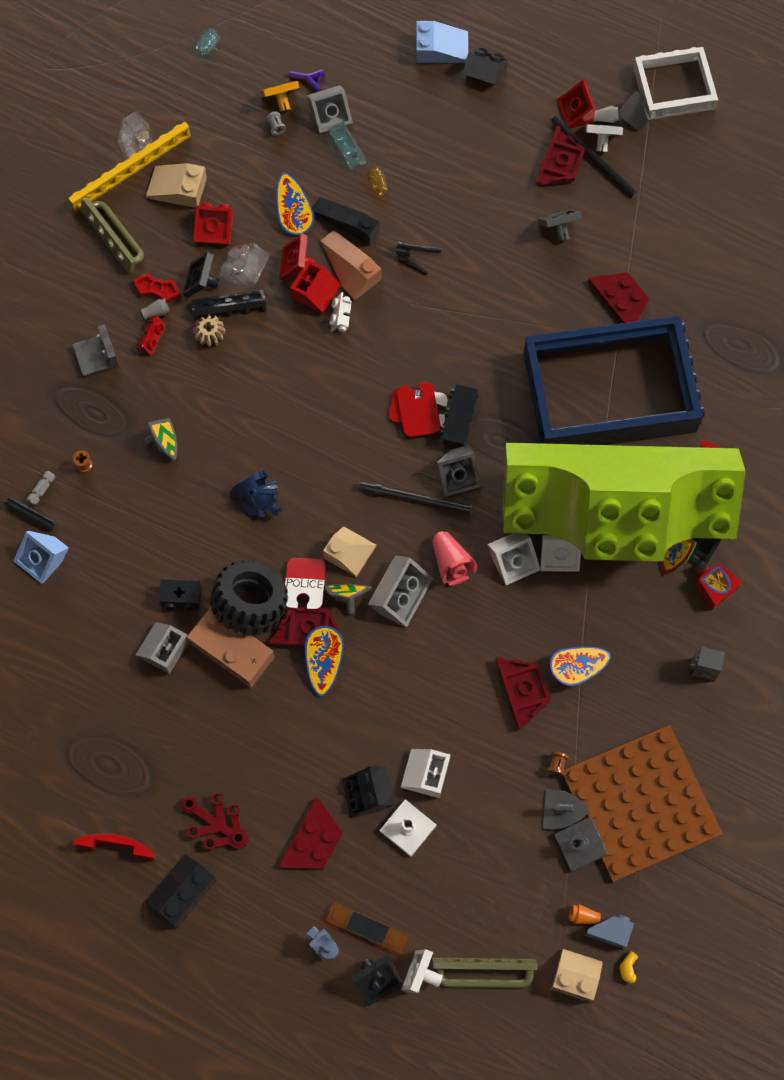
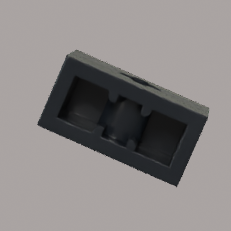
M161 579L159 594L161 607H164L166 610L183 608L187 611H193L195 608L200 609V580Z

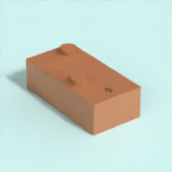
M210 607L187 636L189 644L251 688L275 658L273 650L252 635L246 636L240 632L237 634L233 632L234 630L225 628L223 626L224 623H220L216 619V615L213 614Z

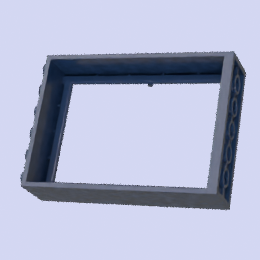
M680 316L526 336L523 354L540 443L608 445L697 432L702 424V418L705 417L704 407L700 406L701 393L696 388L697 376L692 371L693 358L688 353L689 341L685 339V323L681 322ZM669 336L686 411L551 429L537 354Z

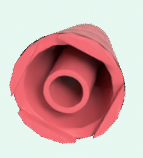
M441 531L434 535L432 544L443 584L446 585L448 583L449 586H453L468 580V575L471 572L474 574L477 570L476 561L448 532Z

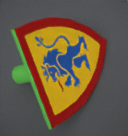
M688 539L671 546L664 555V561H661L664 575L681 568L690 558L697 542Z

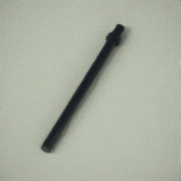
M557 116L551 119V122L559 126L565 135H570L576 143L583 146L585 153L632 197L637 194V191L567 127L565 121L562 122Z

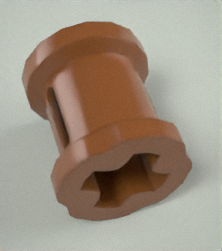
M82 450L74 454L73 462L76 465V469L81 473L89 472L93 467L89 454Z
M552 751V760L550 767L547 768V772L556 776H564L565 772L563 769L569 756L561 752Z

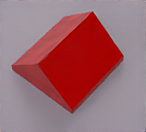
M582 80L557 99L564 121L569 129L593 124L595 107L585 80Z

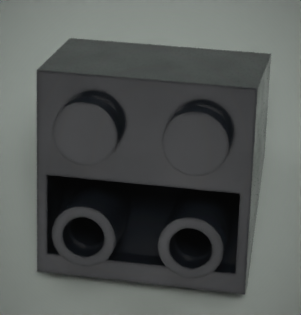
M478 47V49L468 53L462 74L497 84L508 59L504 58L503 54L488 53L487 49Z
M369 766L342 779L351 818L380 812L395 805L386 766Z

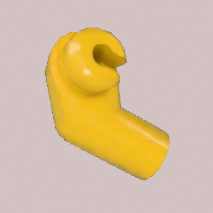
M632 951L627 954L619 967L622 979L629 984L634 983L637 978L632 965L638 959V956Z

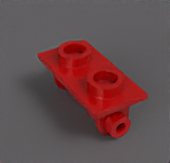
M158 315L148 320L143 331L147 335H141L136 344L138 351L143 352L145 350L150 356H152L166 327V324Z

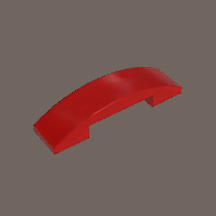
M92 834L77 838L73 842L76 848L96 851L98 843L134 849L133 855L136 858L156 861L155 854L146 846L131 838L120 835Z

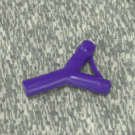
M318 70L310 74L289 72V78L306 81L316 92L321 89L319 81L322 76H325L324 70Z

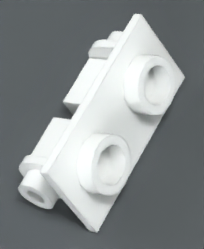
M343 292L337 298H334L332 302L334 310L330 318L331 332L336 328L340 332H346L348 329L350 317L343 315V313L350 314L352 301L350 297H343Z

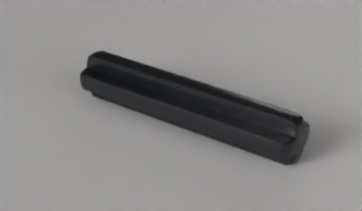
M8 497L5 501L6 507L48 530H53L57 524L55 520L13 497Z

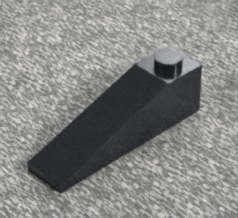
M319 197L312 207L315 215L369 246L380 233V222L363 212Z

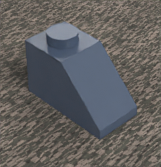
M614 916L589 928L585 936L625 950L634 923L630 922V918L626 916Z

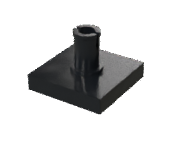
M207 252L190 263L182 295L189 298L205 288L206 285L213 289L218 287L220 279L209 274L213 254Z
M388 954L375 962L372 959H366L369 966L363 961L361 964L363 970L352 976L368 1006L403 984Z

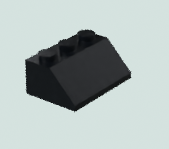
M185 854L146 903L174 927L178 928L217 880L202 865Z

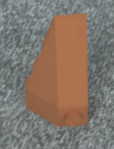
M333 230L320 241L340 281L342 289L354 301L382 279V269L368 255Z

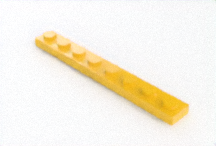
M183 122L175 126L173 130L161 135L155 142L146 145L138 153L132 154L123 163L117 164L115 168L105 172L94 182L88 183L82 190L73 193L69 197L72 209L77 212L81 208L82 199L88 198L92 202L189 138L191 134L187 123Z

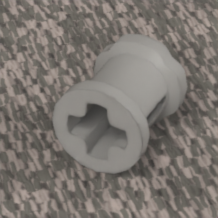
M271 112L265 118L271 127V134L274 136L281 135L286 130V126L282 124L281 115L278 112Z

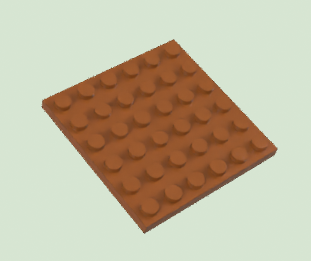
M670 725L563 770L565 772L563 778L570 793L579 798L590 810L583 820L589 817L593 818L609 855L601 858L612 883L723 835Z

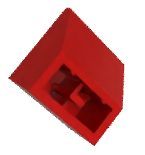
M308 260L304 269H302L290 288L291 298L323 314L341 287V284L325 267Z

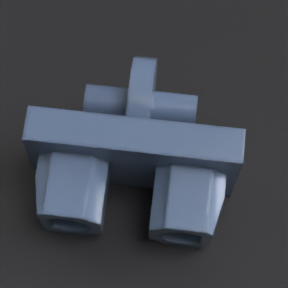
M315 926L312 927L306 934V937L311 941L309 945L322 960L336 958L339 949L325 929L320 932Z

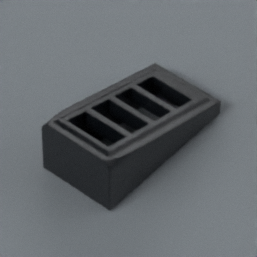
M700 538L688 560L698 565L702 562L694 557L695 554H698L705 558L704 562L707 565L723 539H717L716 542H713L708 538ZM703 541L713 546L712 549L702 544ZM701 547L704 550L708 551L709 554L706 555L698 549Z

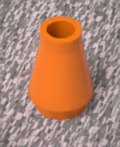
M572 904L569 911V921H573V924L597 925L600 922L601 913L580 904Z

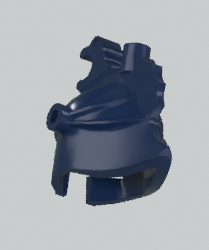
M259 470L246 480L240 481L231 489L229 494L230 497L241 501V507L244 512H247L249 515L258 516L259 519L266 516L264 509L276 516L281 515V512L285 509L284 507H276V503L280 501L279 498H276L278 486L276 481L266 483V479L270 476L265 470L262 472Z

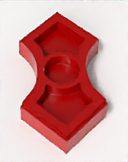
M147 273L132 280L140 297L155 296L161 300L165 298L167 303L182 297L173 279L161 281Z

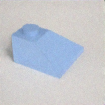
M27 531L13 561L42 584L62 563L68 547L54 536Z

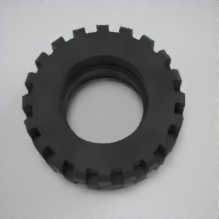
M243 560L242 563L239 561L233 562L219 572L211 592L210 605L212 606L213 614L216 615V619L220 623H224L223 626L228 630L230 628L237 634L240 632L246 636L251 634L256 636L261 635L262 632L267 633L278 625L288 602V589L284 585L285 582L282 577H278V573L275 570L269 569L270 566L266 564L261 565L258 561L249 562V560ZM244 591L252 593L259 597L263 603H246L237 597L235 592Z

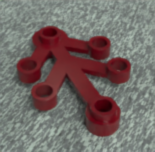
M214 793L211 798L215 805L217 818L198 806V802L194 797H186L182 801V809L185 813H195L211 824L210 826L199 828L197 826L189 827L187 833L191 839L222 832L228 837L220 839L208 837L204 840V846L207 850L211 851L216 847L231 845L235 849H242L247 846L249 836L245 830L241 829L240 808L237 804H231L228 807V813L232 816L233 829L226 825L223 808L224 797L221 793ZM216 796L221 797V801L218 803L214 801ZM189 801L193 802L191 808L186 807V803ZM233 807H236L238 809L237 813L232 814L230 812V810ZM193 829L198 831L195 836L190 835ZM237 835L242 836L240 842L235 841ZM212 840L214 845L207 847V842Z

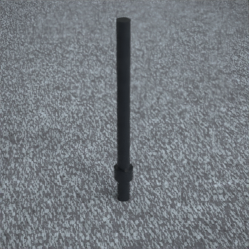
M360 482L359 489L371 491L375 495L381 496V494L466 513H470L471 510L469 505L383 487V484L375 483L374 485Z

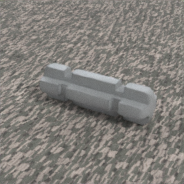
M49 471L44 473L43 479H40L33 489V493L27 498L30 504L36 505L38 503L39 497L43 496L50 486L49 483H52L55 479L53 473Z

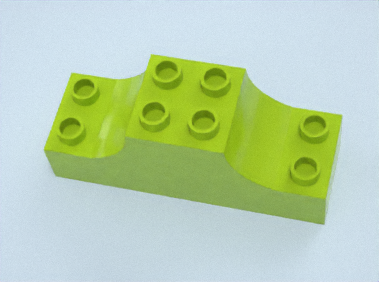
M506 443L502 505L504 533L546 534L561 538L577 547L583 554L584 559L664 561L666 551L681 541L693 538L737 539L745 467L740 451L736 448Z

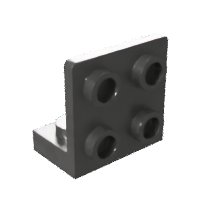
M105 324L98 326L100 334H97L96 337L73 344L84 377L119 366Z

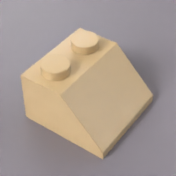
M562 949L551 990L592 1002L598 987L603 962Z

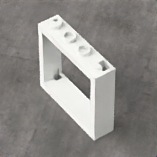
M703 47L635 57L633 69L641 98L650 120L716 109L718 97ZM698 61L707 95L653 104L644 69Z

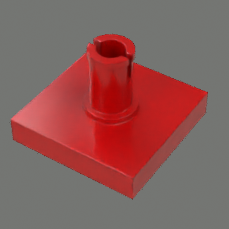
M301 233L283 246L279 279L287 281L304 269L308 260L315 262V259L306 257L307 235Z

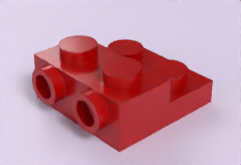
M201 203V206L196 205L194 242L230 245L234 213L230 205L219 204V207H212L210 203Z

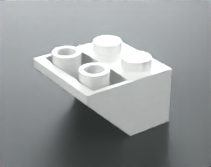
M411 749L401 788L440 798L450 761V754L431 749Z

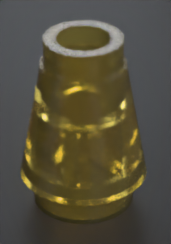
M377 167L367 173V180L380 196L389 191L383 170Z

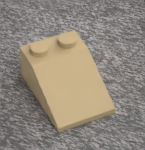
M188 163L155 166L146 198L196 208V205L200 203L207 180L205 167Z

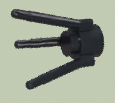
M399 241L396 247V255L400 256L399 260L405 261L424 274H428V271L407 258L408 256L411 257L413 249L433 252L442 251L439 248L413 245Z

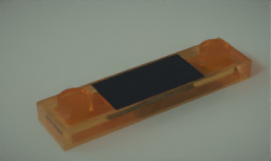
M334 902L326 919V922L400 955H402L410 937L407 933L337 902Z

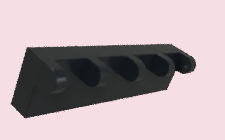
M264 290L191 300L194 321L198 320V315L210 314L211 318H214V313L228 311V315L231 316L234 310L246 309L247 313H250V308L262 307L263 311H267Z

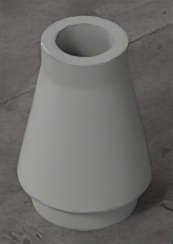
M612 105L596 110L594 121L609 123L619 121L618 107H613Z
M159 298L146 308L141 309L146 320L156 317V315L159 317L166 316L170 309L165 298L162 300Z

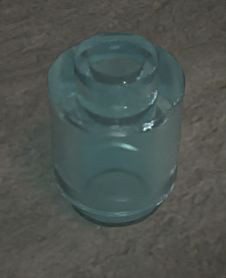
M206 28L197 42V50L204 55L211 53L220 40L218 32L213 28Z

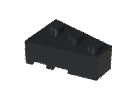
M456 384L455 388H451L449 399H452L451 406L446 408L444 416L447 417L446 425L442 424L440 431L443 441L465 446L472 415L475 411L476 399L479 396L478 389Z

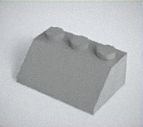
M394 556L368 605L380 615L407 627L433 577L410 557Z

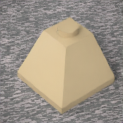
M343 527L332 536L323 550V555L327 561L357 577L376 548V544Z

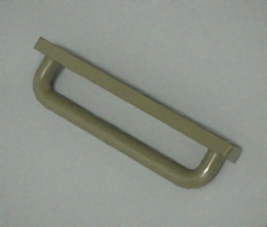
M88 198L82 199L80 211L127 273L134 272L135 264L140 263L144 258L142 249L106 203L102 201L91 202ZM96 208L104 211L136 253V257L130 254Z
M433 958V968L436 969V973L443 975L440 984L445 987L525 988L533 981L534 970H537V960ZM444 969L525 970V978L522 980L447 979L444 976Z

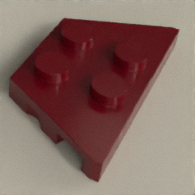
M559 126L555 128L535 184L537 186L574 182L585 148L576 143L570 135H565Z
M628 272L592 276L588 279L590 285L621 323L636 322L640 319L650 299Z
M298 607L297 610L289 609L285 619L278 626L275 635L271 637L270 645L305 647L306 638L313 629L319 626L333 627L338 632L339 629L330 609L320 608L317 611H309L307 607Z
M496 657L495 660L518 729L521 730L551 702L550 694L539 663H526L522 660H508Z
M316 797L279 868L325 869L343 832L319 798Z

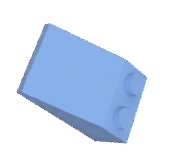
M417 21V63H466L468 56V31L436 21Z

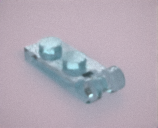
M344 121L328 128L329 135L344 157L350 170L356 168L358 164L367 163L365 155ZM356 154L357 157L352 159L351 156Z

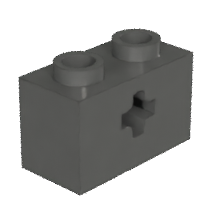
M701 647L699 652H695L691 660L690 669H693L692 676L715 681L722 670L725 652Z

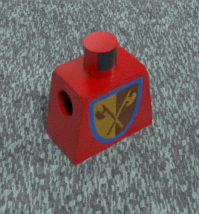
M702 561L695 567V570L701 575L696 582V587L711 610L735 593L743 583L720 563H717L710 569Z

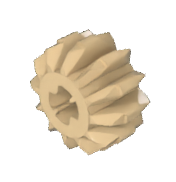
M208 315L207 319L201 316V322L196 321V327L193 331L196 334L195 339L200 341L202 346L207 343L210 347L211 343L218 345V340L223 341L225 328H223V322L219 321L217 316L211 319L210 315Z

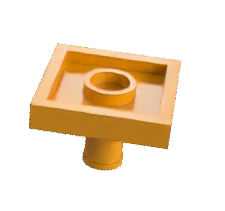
M293 81L260 91L262 97L276 96L280 111L291 109L286 93L299 88L298 81Z

